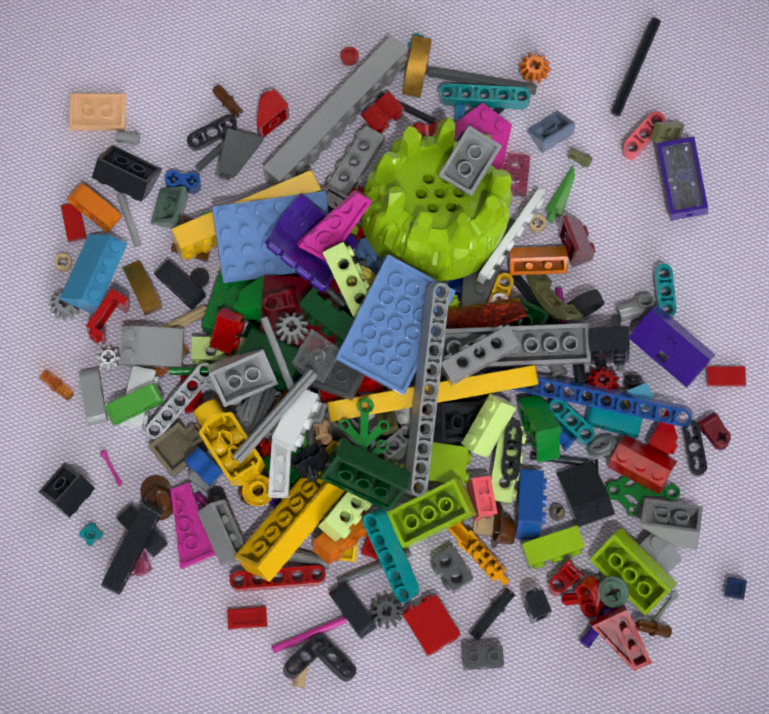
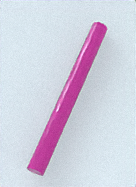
M344 616L271 647L275 654L308 640L316 634H322L347 623Z

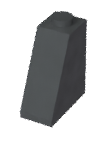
M227 128L224 131L215 175H219L220 179L230 181V178H235L261 145L264 138Z

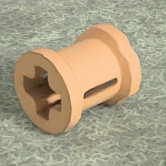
M324 419L323 425L314 424L316 444L326 445L332 441V436L328 430L330 426L328 420Z

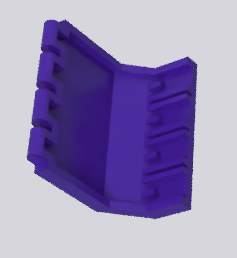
M300 193L273 225L264 243L267 245V249L276 256L279 255L280 259L290 268L294 267L295 272L306 281L310 280V284L318 291L325 292L334 277L327 261L298 247L297 242L323 220L327 214ZM351 234L344 241L346 246H351L352 250L360 242Z

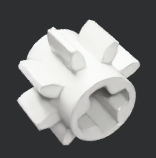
M108 346V350L103 351L101 349V357H97L98 361H103L100 364L101 369L105 366L109 372L113 367L118 369L117 362L120 361V357L117 355L119 351L116 349L113 352L110 346ZM109 356H112V359H110V362H107L106 359H108Z

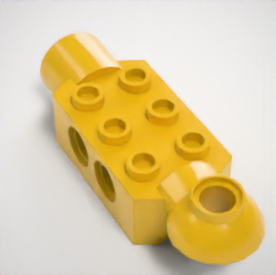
M216 399L209 400L200 405L193 413L202 427L199 435L231 486H243L242 495L248 504L252 506L266 505L272 499L268 496L269 478L261 475L265 464L257 450L254 448L241 463L233 457V454L248 438L232 412L225 413ZM256 489H264L261 495H254Z

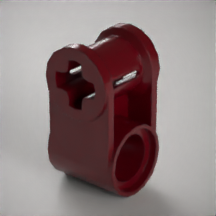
M289 288L265 296L262 305L263 312L268 316H274L300 309L295 295L296 289ZM268 302H274L276 304V307L270 309L266 306V304Z
M714 411L697 422L701 432L708 438L715 449L724 450L728 447L731 434ZM718 437H719L720 439H721V438H724V439H725L724 442H723L722 440H721V441H718Z

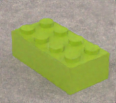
M453 479L425 493L421 497H417L390 510V512H386L402 548H410L477 515L461 479Z
M622 528L614 533L589 559L606 577L616 576L617 578L624 579L630 593L628 599L645 616L678 584Z

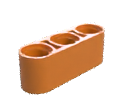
M82 183L67 197L70 204L106 232H110L122 219L121 214Z

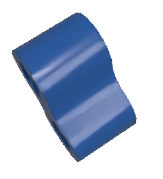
M170 170L165 174L164 178L167 188L184 186L190 194H196L201 190L200 177L194 172L181 174L178 171Z
M199 447L183 460L208 486L223 473Z

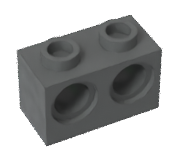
M449 546L432 558L431 562L433 564L431 567L436 575L440 573L444 579L442 584L447 591L451 590L454 594L473 581V576L452 546ZM448 558L451 564L448 567H443L440 564V560ZM458 574L461 576L462 581L454 583L451 580V576Z
M503 646L463 648L462 650L464 670L504 667Z

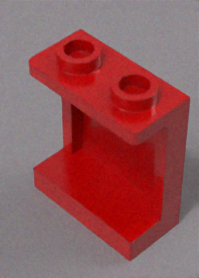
M114 289L110 290L86 325L88 335H90L89 338L97 344L99 342L106 343L105 335L101 332V329L115 309L118 308L124 313H127L130 309L128 298Z
M431 594L421 599L422 603L418 606L411 605L404 610L405 614L402 616L423 648L427 658L461 637V633L438 596L434 595L432 597Z

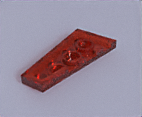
M520 297L450 308L447 312L446 325L449 329L498 327L526 317L527 311Z

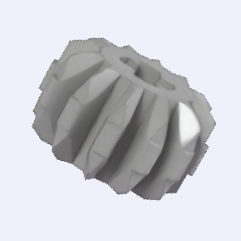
M57 290L58 296L52 294L51 297L54 301L49 302V305L52 307L50 309L51 313H56L55 317L57 319L62 316L63 321L67 320V316L74 319L73 313L79 314V310L71 304L63 307L64 301L60 300L62 292Z
M286 312V319L280 316L279 321L281 323H276L275 325L279 329L276 331V335L281 336V341L287 339V344L291 345L292 340L297 345L299 344L298 338L305 340L303 334L308 333V329L305 328L308 326V323L303 321V315L296 318L297 313L293 312L292 317H290L289 313ZM291 325H294V326H295V329H293V332H290V331H289V328H291V327H290Z

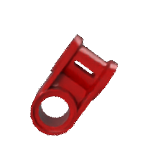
M571 559L551 578L548 583L550 594L560 596L584 575L583 571L580 572L572 564L573 561ZM555 581L560 582L562 589L556 590L552 583Z

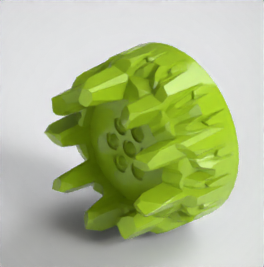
M449 117L439 122L433 137H422L416 128L408 126L403 136L393 143L389 152H386L377 161L368 176L363 194L370 197L373 202L360 218L367 241L383 260L389 254L437 281L466 277L485 266L504 238L510 216L508 209L512 198L511 175L505 170H497L492 165H490L472 197L443 182L438 177L459 143L454 141L455 123Z

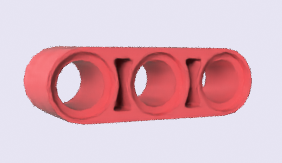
M659 111L652 112L625 141L622 150L625 158L629 160L637 158L650 144L652 130L655 126L652 120L665 122L663 113ZM646 133L648 138H642L639 134ZM633 146L636 151H629L627 147Z

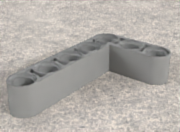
M207 362L199 363L152 417L145 428L149 438H159L205 384L218 393L210 374L202 376L199 373V369L202 366H209L211 364ZM191 380L197 382V388L194 391L187 389V383ZM178 395H182L185 398L184 404L180 406L174 403V398ZM242 400L237 401V402H235V403H233V404H231V405H237V404L241 403ZM170 410L172 412L171 419L164 420L161 417L162 412ZM157 425L160 431L158 434L152 435L149 433V427Z
M327 412L325 420L329 421V427L341 439L345 438L350 444L359 448L345 431L339 429L337 423L340 420L330 422L329 412ZM352 418L347 419L354 430L360 435V425ZM344 421L345 423L341 424L342 428H346L348 426V423L346 421ZM410 425L401 427L386 440L389 444L388 449L382 451L377 457L395 464L406 455L409 439L405 438V436L410 434ZM375 440L368 446L370 449H367V452L370 453L376 447ZM385 442L379 445L380 449L385 448ZM393 447L398 448L397 450H390Z

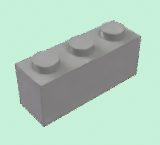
M225 499L210 503L197 513L220 565L234 562L237 560L234 556L244 546V541Z

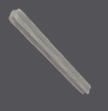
M308 369L233 454V457L241 463L317 378V374L313 370Z

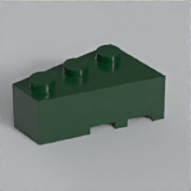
M313 287L299 304L306 317L305 321L312 327L317 326L320 328V332L327 338L333 337L335 343L341 346L354 319L345 311H340L333 306V302L330 299L325 300L320 297L318 290Z

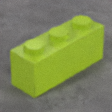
M578 525L522 543L521 549L528 569L533 567L536 570L544 567V563L552 561L554 564L563 561L565 556L570 555L572 558L581 555L585 545Z

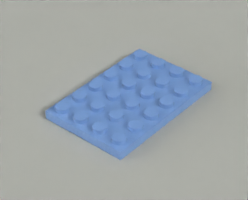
M325 191L303 194L327 215L329 214ZM298 195L211 207L223 283L264 277V275L276 276L297 273L294 267L290 268L280 259L279 255L276 256L267 249V245L264 242L273 225Z
M387 254L334 359L395 392L405 395L417 370L426 288L430 283L441 282ZM439 287L435 291L437 296L440 294ZM449 287V289H450V295H449V303H448V306H449V304H450V302H451V300H452V298H453V296H454V294H455V292H456L455 290H453V289L450 288V287ZM436 306L433 310L435 316L438 313V309ZM434 326L431 328L432 335H434L436 331Z

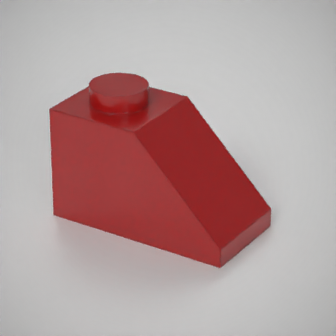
M666 410L664 416L669 415V411ZM660 422L647 446L666 456L669 453L673 455L678 447V444L675 443L678 439L675 426Z

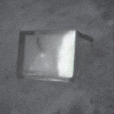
M311 329L291 363L302 375L308 369L313 370L317 374L315 381L324 383L337 362L334 358L339 347Z

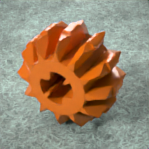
M530 52L528 57L524 56L522 58L519 68L521 69L520 75H525V81L531 79L533 84L537 80L540 84L542 78L547 79V73H550L551 68L548 67L550 61L545 60V55L539 57V52H536L535 56H533Z

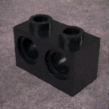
M535 588L526 592L522 603L531 624L549 617L552 609L543 589L538 591Z

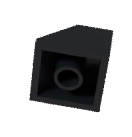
M63 463L40 489L39 493L70 518L78 511L80 505L91 496L95 487L81 474Z

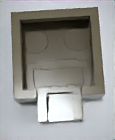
M178 422L148 445V447L171 477L174 478L188 467L183 460L197 447L203 445L204 442L193 424L185 430Z

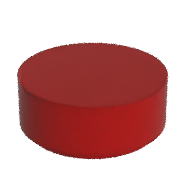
M350 46L345 47L340 53L341 62L346 66L355 65L359 60L357 49Z

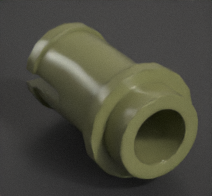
M574 147L571 149L570 155H568L569 159L581 164L583 168H588L593 160L590 154L586 155Z

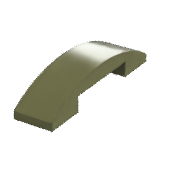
M546 274L526 275L533 294L547 312L562 320L582 319L583 315L573 304L565 305L550 288L552 281Z

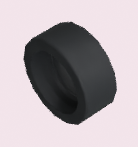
M594 289L575 297L567 305L573 304L583 315V318L600 309L605 302L599 290Z

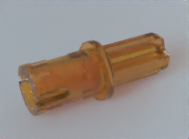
M47 369L41 373L39 379L46 383L52 392L56 391L67 401L74 396V392L62 383V379H58Z

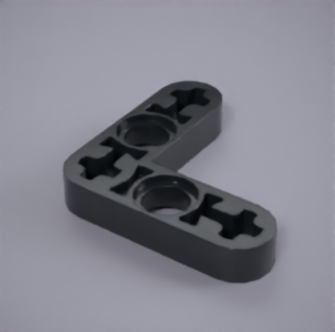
M322 634L314 635L283 666L284 675L290 679L298 677L317 658L342 681H351L357 672L356 666ZM320 641L322 645L318 646L314 651L312 648L316 642ZM307 652L311 657L310 660H303L301 653ZM328 654H335L338 659L337 662H331L328 659ZM296 662H298L299 665L297 666V668L293 671H290L289 668L293 667L296 664ZM344 670H350V673L344 674Z

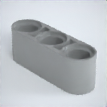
M99 369L79 372L88 426L108 422Z

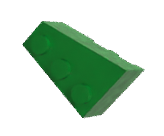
M539 395L519 398V416L525 432L530 433L533 439L530 444L532 448L536 447L537 462L560 458L559 434H562L560 424L555 421L554 413L550 412L547 401H544L542 396Z

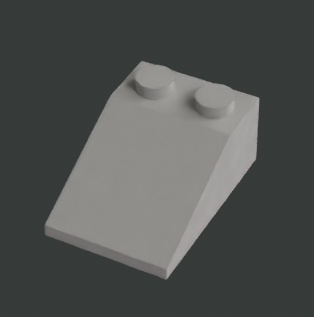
M468 126L438 177L472 197L502 145Z
M122 326L120 364L127 368H132L133 366L142 368L183 367L184 329Z
M263 349L225 358L207 366L224 407L278 384Z
M644 498L640 527L677 547L697 550L703 506Z

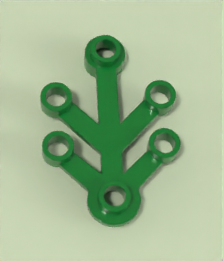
M362 398L357 403V409L360 412V435L354 430L347 419H341L338 422V427L345 431L360 449L367 452V447L382 432H386L389 429V423L386 420H379L377 427L368 435L369 413L373 411L374 404L370 399ZM363 402H366L368 404V407L366 409H362L361 407ZM344 421L348 423V426L346 428L341 427V424ZM382 422L386 423L385 429L380 428ZM345 438L340 439V440L346 441L347 443H350V442H349L347 439H345ZM383 439L378 440L376 447L370 453L378 456L382 451L388 449V442ZM381 442H385V448L383 449L379 448Z
M625 476L619 481H609L605 485L610 500H618L630 517H635L639 509L636 505L631 504L624 495H631L642 507L644 496L665 497L669 501H675L680 496V489L674 484L668 485L666 489H662L660 494L643 488L644 486L638 483L632 487H624L630 481ZM616 488L617 493L612 494L610 489ZM668 491H674L675 496H669ZM629 508H635L636 513L631 514Z

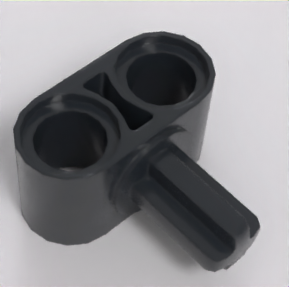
M314 444L291 458V466L302 479L307 478L309 482L313 481L315 483L318 481L317 478H319L318 472L324 469L330 456L321 444Z

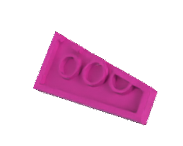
M353 191L297 242L298 247L326 261L323 252L345 241L373 201L370 197L359 191Z
M188 482L171 489L175 530L178 541L177 547L180 557L179 563L182 570L216 556L197 513L200 511L190 483Z

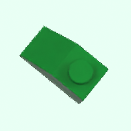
M259 277L239 291L238 299L234 301V311L244 315L243 319H261L264 277Z

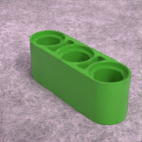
M153 383L107 404L105 410L112 425H118L159 406L164 400L156 384Z

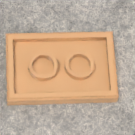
M70 93L69 131H125L126 93Z

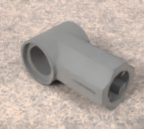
M643 294L638 297L637 301L616 306L619 321L623 322L638 317L644 319L648 312L655 307L654 297L649 294Z

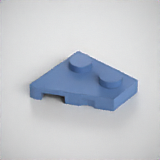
M367 238L360 239L355 251L358 260L367 259L368 268L376 276L384 260L373 250Z

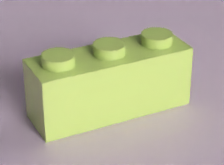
M490 393L462 444L471 452L488 458L516 407L506 399Z

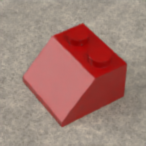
M272 89L270 92L266 91L260 97L257 117L259 137H266L290 118L288 104L275 89Z

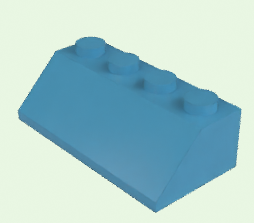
M89 234L60 300L94 315L103 300L128 243L111 235Z

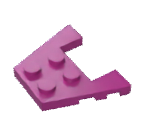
M481 103L455 123L454 141L458 139L461 133H465L468 126L484 135L490 134L492 140L502 145L491 164L497 170H501L512 124L484 103Z

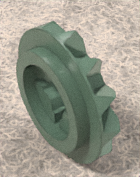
M616 576L607 577L599 585L600 599L605 605L618 608L627 602L630 593L624 579L617 578ZM612 587L614 589H620V591L617 593V597L615 594L608 595V593H610V591L613 590Z

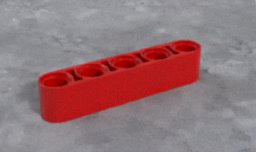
M318 565L281 568L277 573L283 576L281 583H275L273 580L269 582L264 579L262 584L256 585L253 583L256 575L248 571L234 572L230 576L229 582L232 589L236 592L319 586L325 582L326 573L324 568ZM320 571L323 576L320 580H314L311 577L312 573ZM297 572L303 575L302 580L299 582H295L292 579L293 574ZM241 577L244 579L243 585L235 586L233 584L234 580Z

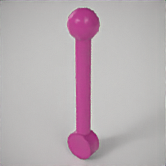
M102 450L100 452L101 457L105 459L117 485L121 486L122 482L107 456L108 452Z

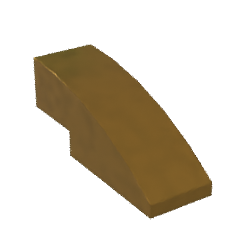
M414 35L402 95L421 97L432 39Z
M140 260L122 267L144 315L147 316L162 309L161 303Z

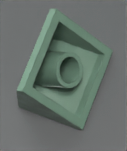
M184 186L160 188L150 224L169 229L179 226L188 199L187 188Z

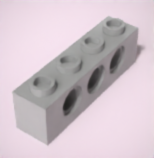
M366 125L363 130H358L354 138L356 141L353 145L350 144L347 147L345 158L343 161L339 160L335 167L336 172L333 176L330 175L325 185L329 184L347 196L352 188L357 187L385 143L384 135ZM366 145L368 150L361 151L359 147ZM353 160L359 162L357 166H351L349 163ZM341 176H347L349 177V180L343 182L339 178Z
M500 325L492 330L493 334L489 336L482 335L475 340V344L471 346L466 344L454 356L451 353L442 358L441 370L451 386L519 349L520 343L509 325L505 327ZM497 340L500 342L501 347L495 349L491 346L490 342ZM481 350L484 353V357H475L474 351ZM463 359L467 362V366L461 368L457 365V361Z

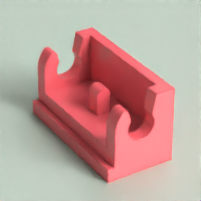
M491 477L471 478L466 485L469 498L477 515L473 516V521H478L484 517L489 519L497 515Z

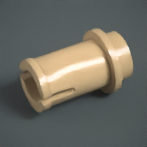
M296 662V666L293 667L294 669H296L299 665L298 662ZM308 667L298 677L294 678L292 686L305 688Z

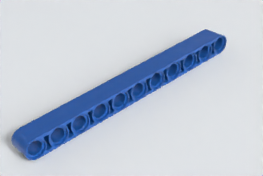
M488 368L485 374L490 373V371L498 372L514 368ZM538 373L539 384L535 387L527 386L511 389L677 426H687L693 417L692 409L686 405ZM547 383L553 384L554 387H555V390H554V391H549V390L546 388V384H547ZM566 387L572 388L573 391H574V394H573V395H568V394H566V393H565V388H566ZM583 392H591L593 398L586 399L583 395ZM602 396H609L612 399V402L605 403L602 399ZM626 399L631 403V406L624 407L621 401ZM647 404L650 410L645 412L640 408V405ZM660 408H666V409H668L669 415H667V416L662 415V414L659 412V409H660ZM678 413H687L688 419H680Z

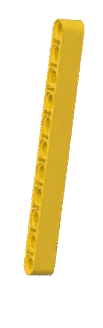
M532 365L470 376L453 386L448 381H442L439 383L437 403L537 385L539 383L536 366ZM428 385L424 388L425 394L429 391ZM415 387L407 388L405 395L392 390L354 397L352 401L342 399L327 402L330 422L360 417L357 403L362 398H368L374 404V409L369 415L413 407ZM366 402L362 403V409H366L368 407V404Z

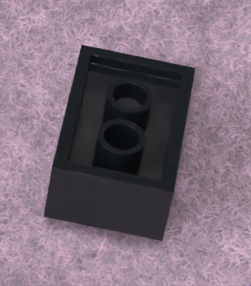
M485 401L437 403L433 442L463 441Z
M593 460L556 473L575 526L581 527L615 514L609 495Z

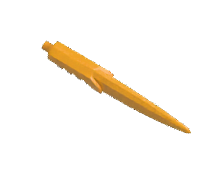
M461 523L448 529L458 540L457 544L471 555L472 559L479 564V567L494 582L499 580L504 586L510 582L504 575L507 571L505 567L471 530L468 531Z

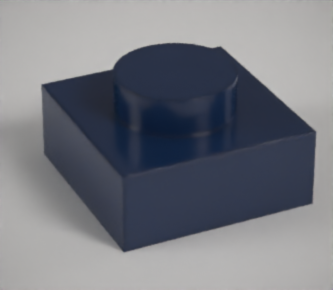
M727 577L723 597L743 601L747 580Z

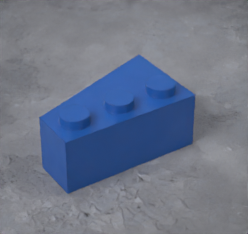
M520 469L516 539L534 540L540 538L541 526L546 523V512H543V507H546L547 495H543V490L547 489V478H544V471Z

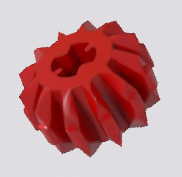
M598 366L597 371L591 370V375L587 377V380L590 381L589 385L614 390L619 387V384L616 383L619 377L613 376L616 372L615 370L608 372V366L604 370H602L601 366ZM600 379H603V381L606 382V385H603V383H599Z

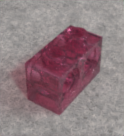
M508 153L507 159H503L502 170L507 171L511 175V181H516L519 184L517 187L511 186L512 196L526 197L530 166L529 155ZM517 163L521 167L519 169H514L511 165Z

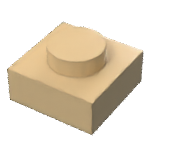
M494 516L489 519L484 517L474 521L473 533L475 535L492 537Z

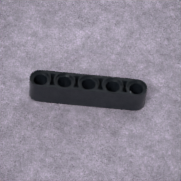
M146 500L143 502L102 581L101 587L118 595L122 593L163 513V508Z

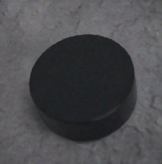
M198 268L191 273L190 280L197 287L204 288L208 285L210 277L205 269Z

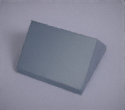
M556 111L526 130L539 150L544 153L573 135L575 123L559 111Z

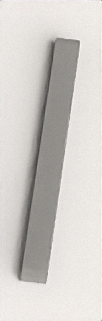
M430 283L425 293L406 470L411 472L406 493L417 497L425 495L428 489L450 289L445 283ZM437 287H439L440 294L438 296L435 292ZM435 306L438 309V313L436 316L433 313ZM433 326H434L435 329H436L434 335H432V333H431V328H432ZM432 345L433 353L430 355L429 348ZM430 365L431 372L427 374V367ZM426 385L429 386V391L427 394H425L424 391ZM426 404L427 410L423 413L422 407ZM424 424L425 429L421 433L420 426ZM419 444H422L421 452H418ZM419 463L420 470L416 472L415 467ZM415 483H417V484H418V488H417V490L414 492L413 486H414Z

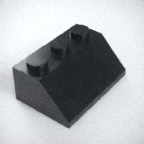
M112 145L97 159L92 178L101 184L114 188L117 192H122L131 196L132 199L142 202L150 194L162 172V168Z

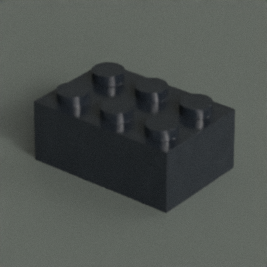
M629 326L589 328L590 364L605 366L606 363L624 365L625 362H629Z

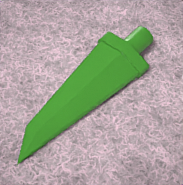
M573 165L545 208V211L549 213L546 220L550 223L554 222L556 215L562 216L575 178Z

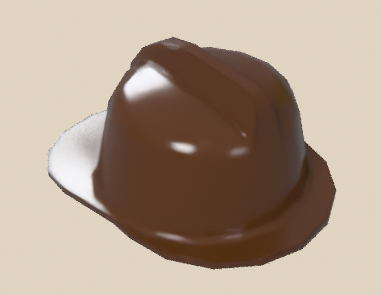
M160 475L147 477L142 482L140 488L142 502L146 500L163 508V513L159 520H165L173 513L170 483L165 477Z
M498 501L496 503L498 514L494 515L491 537L492 548H495L497 544L512 545L517 531L515 521L503 514L502 504Z

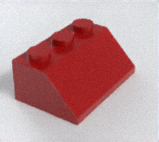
M625 435L614 451L608 468L660 494L677 461Z

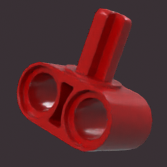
M592 576L582 578L576 588V593L562 595V603L564 605L579 604L582 613L588 618L596 617L604 604L600 599L599 584Z

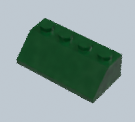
M340 440L333 449L320 479L390 512L406 492L411 472Z

